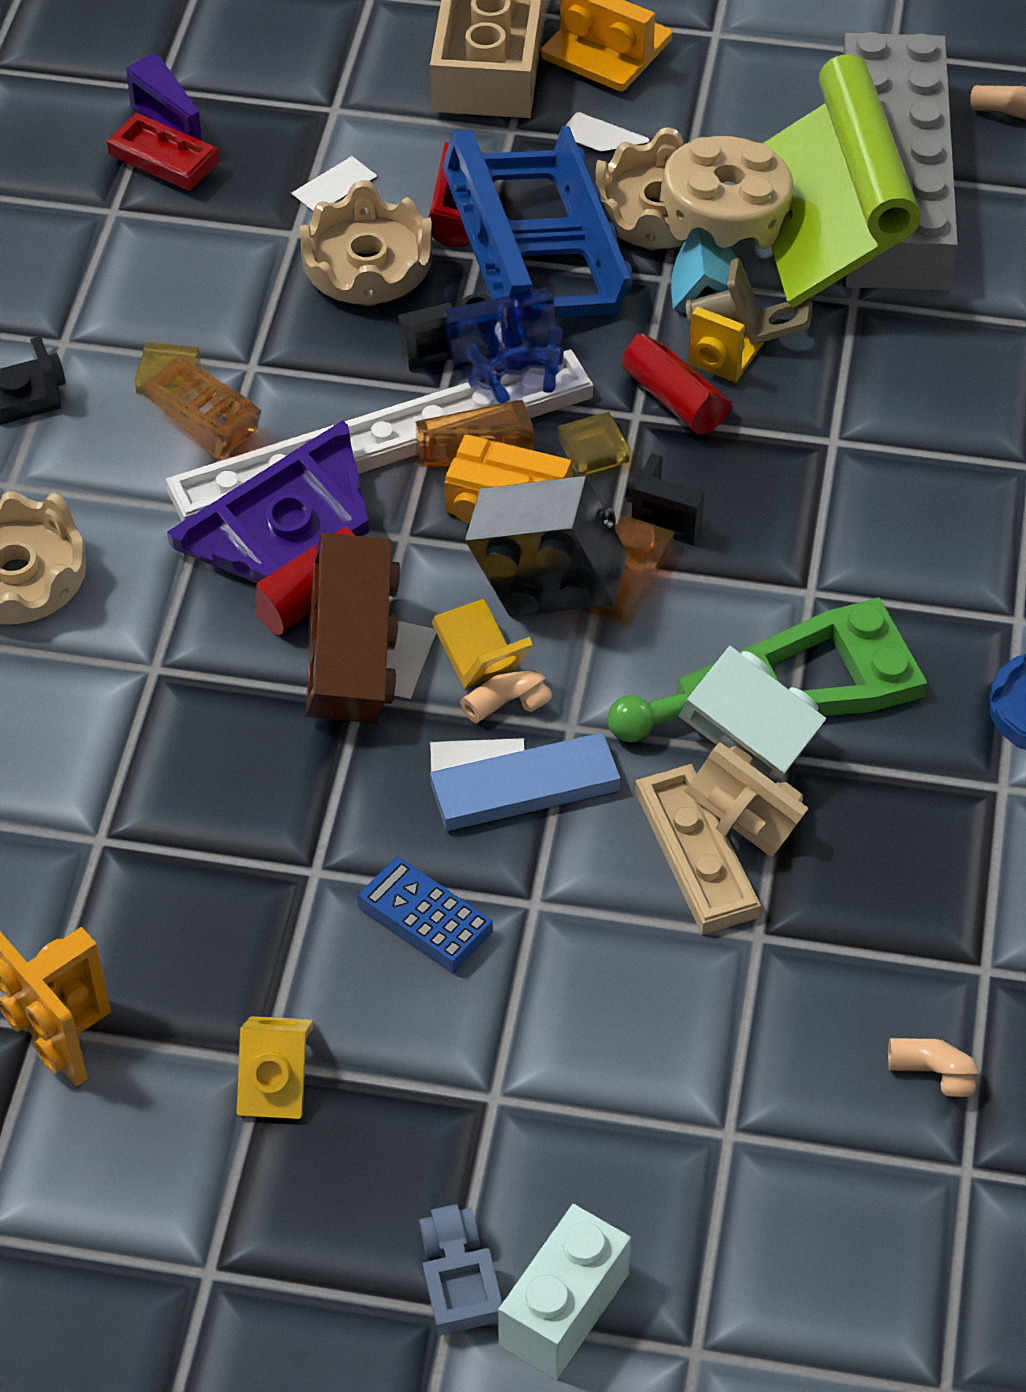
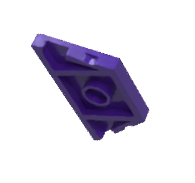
M344 420L340 421L167 531L169 544L174 550L258 583L318 544L322 532L335 533L347 526L356 536H364L369 533L368 516L360 488V479L356 461L354 460L348 424Z

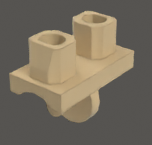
M721 742L712 750L703 766L684 791L721 819L715 828L726 836L733 828L770 857L775 855L809 809L802 804L803 794L787 782L774 783L756 769L754 758L739 746L727 748Z

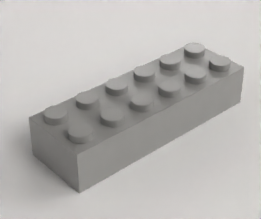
M874 32L845 33L843 55L852 54L859 56L867 64L921 213L920 224L912 235L846 275L845 287L950 291L958 244L945 36L878 34Z

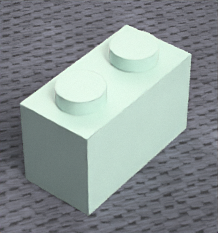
M730 645L688 697L679 714L681 719L717 745L721 742L727 748L739 746L754 758L756 769L774 783H778L826 720V717L818 712V705L809 695L797 688L791 687L787 689L770 676V669L760 658L747 651L739 653Z
M572 1204L499 1307V1346L557 1380L629 1275L631 1236L577 1205Z

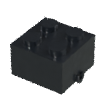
M586 476L480 489L465 542L509 616L583 610L615 605L627 552L615 531L616 517L614 510L611 507H602Z

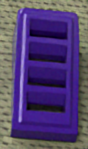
M151 53L126 68L131 108L139 114L202 141L199 110L157 54Z

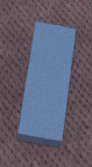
M603 732L430 772L431 787L446 832L620 791L621 782Z

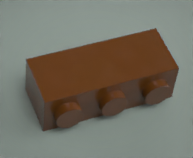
M327 532L321 533L313 557L305 717L376 723L384 703L392 704L396 670L386 668L387 649L394 650L396 645L398 616L389 614V596L396 597L400 563L391 561L390 539Z

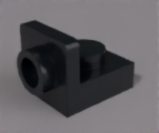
M41 336L30 339L34 360L0 368V425L61 409L57 386L66 384L63 367L57 353L48 355Z
M651 453L643 470L635 469L627 485L625 501L632 503L631 527L694 546L702 530L705 492L686 487L682 484L662 480L663 456Z

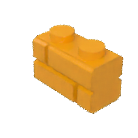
M465 434L457 450L456 458L453 459L445 477V512L455 515L463 522L470 523L480 489L571 478L573 475V461Z

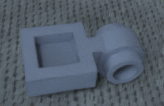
M454 1204L431 1209V1217L419 1219V1225L427 1259L440 1257V1259L422 1263L438 1336L498 1323V1309L502 1305V1299L490 1250L486 1248L468 1252V1250L480 1248L479 1235L472 1208L459 1210L458 1205Z

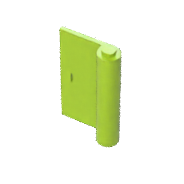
M852 54L834 57L821 69L819 85L825 104L762 143L769 146L787 164L792 173L794 183L790 207L792 213L790 212L785 215L778 236L771 245L787 302L792 308L907 239L916 231L921 220L918 204L867 64L859 56Z

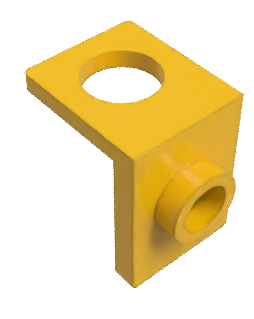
M696 307L691 314L688 364L736 383L764 342L751 345L744 324Z
M484 599L438 614L432 620L433 627L464 689L488 681L495 675L515 671L533 646L530 637L507 645Z
M250 1016L240 1028L237 1115L301 1118L303 1115L306 1039L313 1030V1020Z

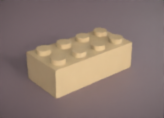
M441 0L430 62L431 112L531 118L547 0Z

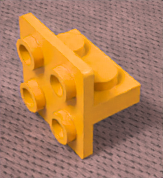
M560 0V29L541 48V58L615 90L625 91L672 40V30L655 23V12L625 0Z
M80 927L63 939L51 941L40 950L35 958L27 962L0 932V990L3 993V996L0 998V1010L16 1031L19 1032L26 1028L36 1039L33 1042L34 1048L50 1072L57 1074L62 1070L76 1087L79 1086L88 1077L78 1034L111 1013L97 943Z

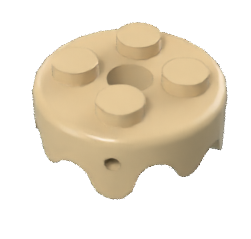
M663 128L659 130L654 139L646 145L640 146L633 145L630 142H622L616 148L609 164L598 160L596 163V185L600 190L601 205L608 222L613 223L619 239L636 246H641L647 250L682 247L685 241L676 239L671 233L665 204L649 200L652 197L660 200L666 162L674 151L684 145L682 136L676 129Z
M732 136L700 137L678 148L667 160L663 173L660 202H663L667 209L671 233L680 241L691 236L694 229L698 227L707 230L714 237L716 244L722 248H728L742 239L752 237L761 249H767L775 242L785 215L790 213L794 183L792 173L787 164L765 144ZM721 181L733 182L736 185L723 184Z
M367 180L353 183L347 196L339 202H319L313 210L310 224L300 225L299 227L302 262L306 275L311 283L322 293L339 301L373 306L400 298L414 290L425 279L431 267V218H423L416 204L410 198H404L397 205L385 202L380 197L376 186ZM374 252H377V253H378V254H376V255H374V256H371V257H361V256L356 255L357 253H361V254H371V253H374Z
M9 491L4 493L0 500V624H22L51 615L66 605L78 592L85 577L87 560L83 536L80 535L65 500L56 493H51L44 502H37L26 498L20 493ZM19 559L29 562L25 567L16 571L2 569L7 562Z

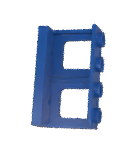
M562 126L554 150L482 153L473 130H453L442 169L490 297L499 308V321L510 322L618 315L625 294L632 287V269L629 262L623 259L617 244L615 227L613 223L607 220L601 205L600 190L591 181L586 168L584 151L581 147L577 146L570 127ZM540 178L552 180L557 186L568 217L510 220L505 215L493 181ZM579 254L587 261L599 293L582 296L539 297L532 291V282L522 257Z

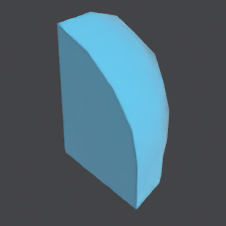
M696 227L692 235L685 239L677 255L672 272L671 294L673 309L686 313L687 300L729 290L727 280L731 260L737 259L730 247H719L714 237L703 228Z

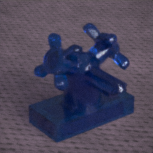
M548 287L444 310L448 353L453 365L467 362L474 364L472 376L468 380L470 387L477 388L480 386L485 390H491L495 400L500 404H504L510 400V395L501 384V378L506 374L508 376H520L530 368L544 369L545 371L543 392L551 393L555 390L556 375L561 372L564 366V351L560 346L563 333L561 327L555 324L554 298ZM548 344V345H547V348H546V347H536V346Z

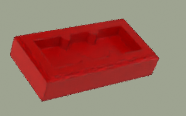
M137 112L106 141L108 155L189 191L220 162L217 147Z

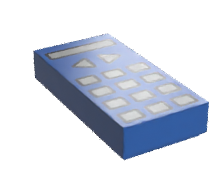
M398 855L357 895L358 908L452 973L493 933L492 919Z

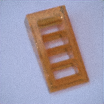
M180 355L141 386V392L219 461L258 428L261 410L255 404ZM177 376H180L185 382L171 393L164 388ZM193 389L199 393L189 403L182 400ZM208 402L214 406L205 414L199 411ZM223 414L228 420L223 424L215 421Z
M523 399L415 421L416 452L419 466H450L453 459L456 458L457 450L465 434L534 451V430ZM436 438H445V443L436 445Z

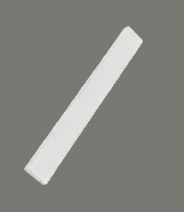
M570 349L345 421L349 427L358 474L462 441L465 434L477 436L593 398V383ZM332 426L166 478L167 492L181 521L183 522Z

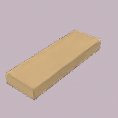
M692 764L635 780V794L701 934L705 935L760 918L761 905L727 835L724 836L715 829L720 822L718 817L684 792L696 775Z

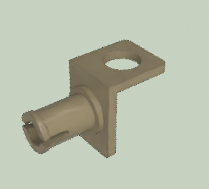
M740 258L731 260L727 280L729 290L686 301V313L689 323H691V314L695 308H703L744 324L751 345L807 330L810 327L813 306L811 298L794 308L788 302L760 309ZM797 313L792 320L786 323L772 325L781 316Z

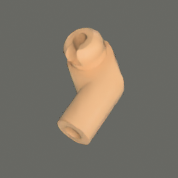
M976 85L971 92V107L974 111H999L1026 121V87Z
M532 669L495 675L463 697L460 703L466 716L472 722L479 723L517 697L521 700L523 708L532 712L551 700L552 691L543 682L546 677Z
M889 1039L888 1066L890 1071H934L942 1073L941 1090L946 1096L970 1097L975 1093L976 1083L974 1074H979V1070L971 1056L939 1039Z

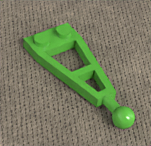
M880 597L823 612L739 651V653L747 651L760 658L770 669V676L778 681L771 668L772 665L831 639L856 685L804 690L803 692L816 702L819 708L818 712L823 716L872 712L925 697L928 684ZM715 663L678 679L676 695L650 702L636 695H626L617 699L611 705L607 717L608 726L613 735L625 742H638L651 733L654 725L680 718L679 714L686 700Z

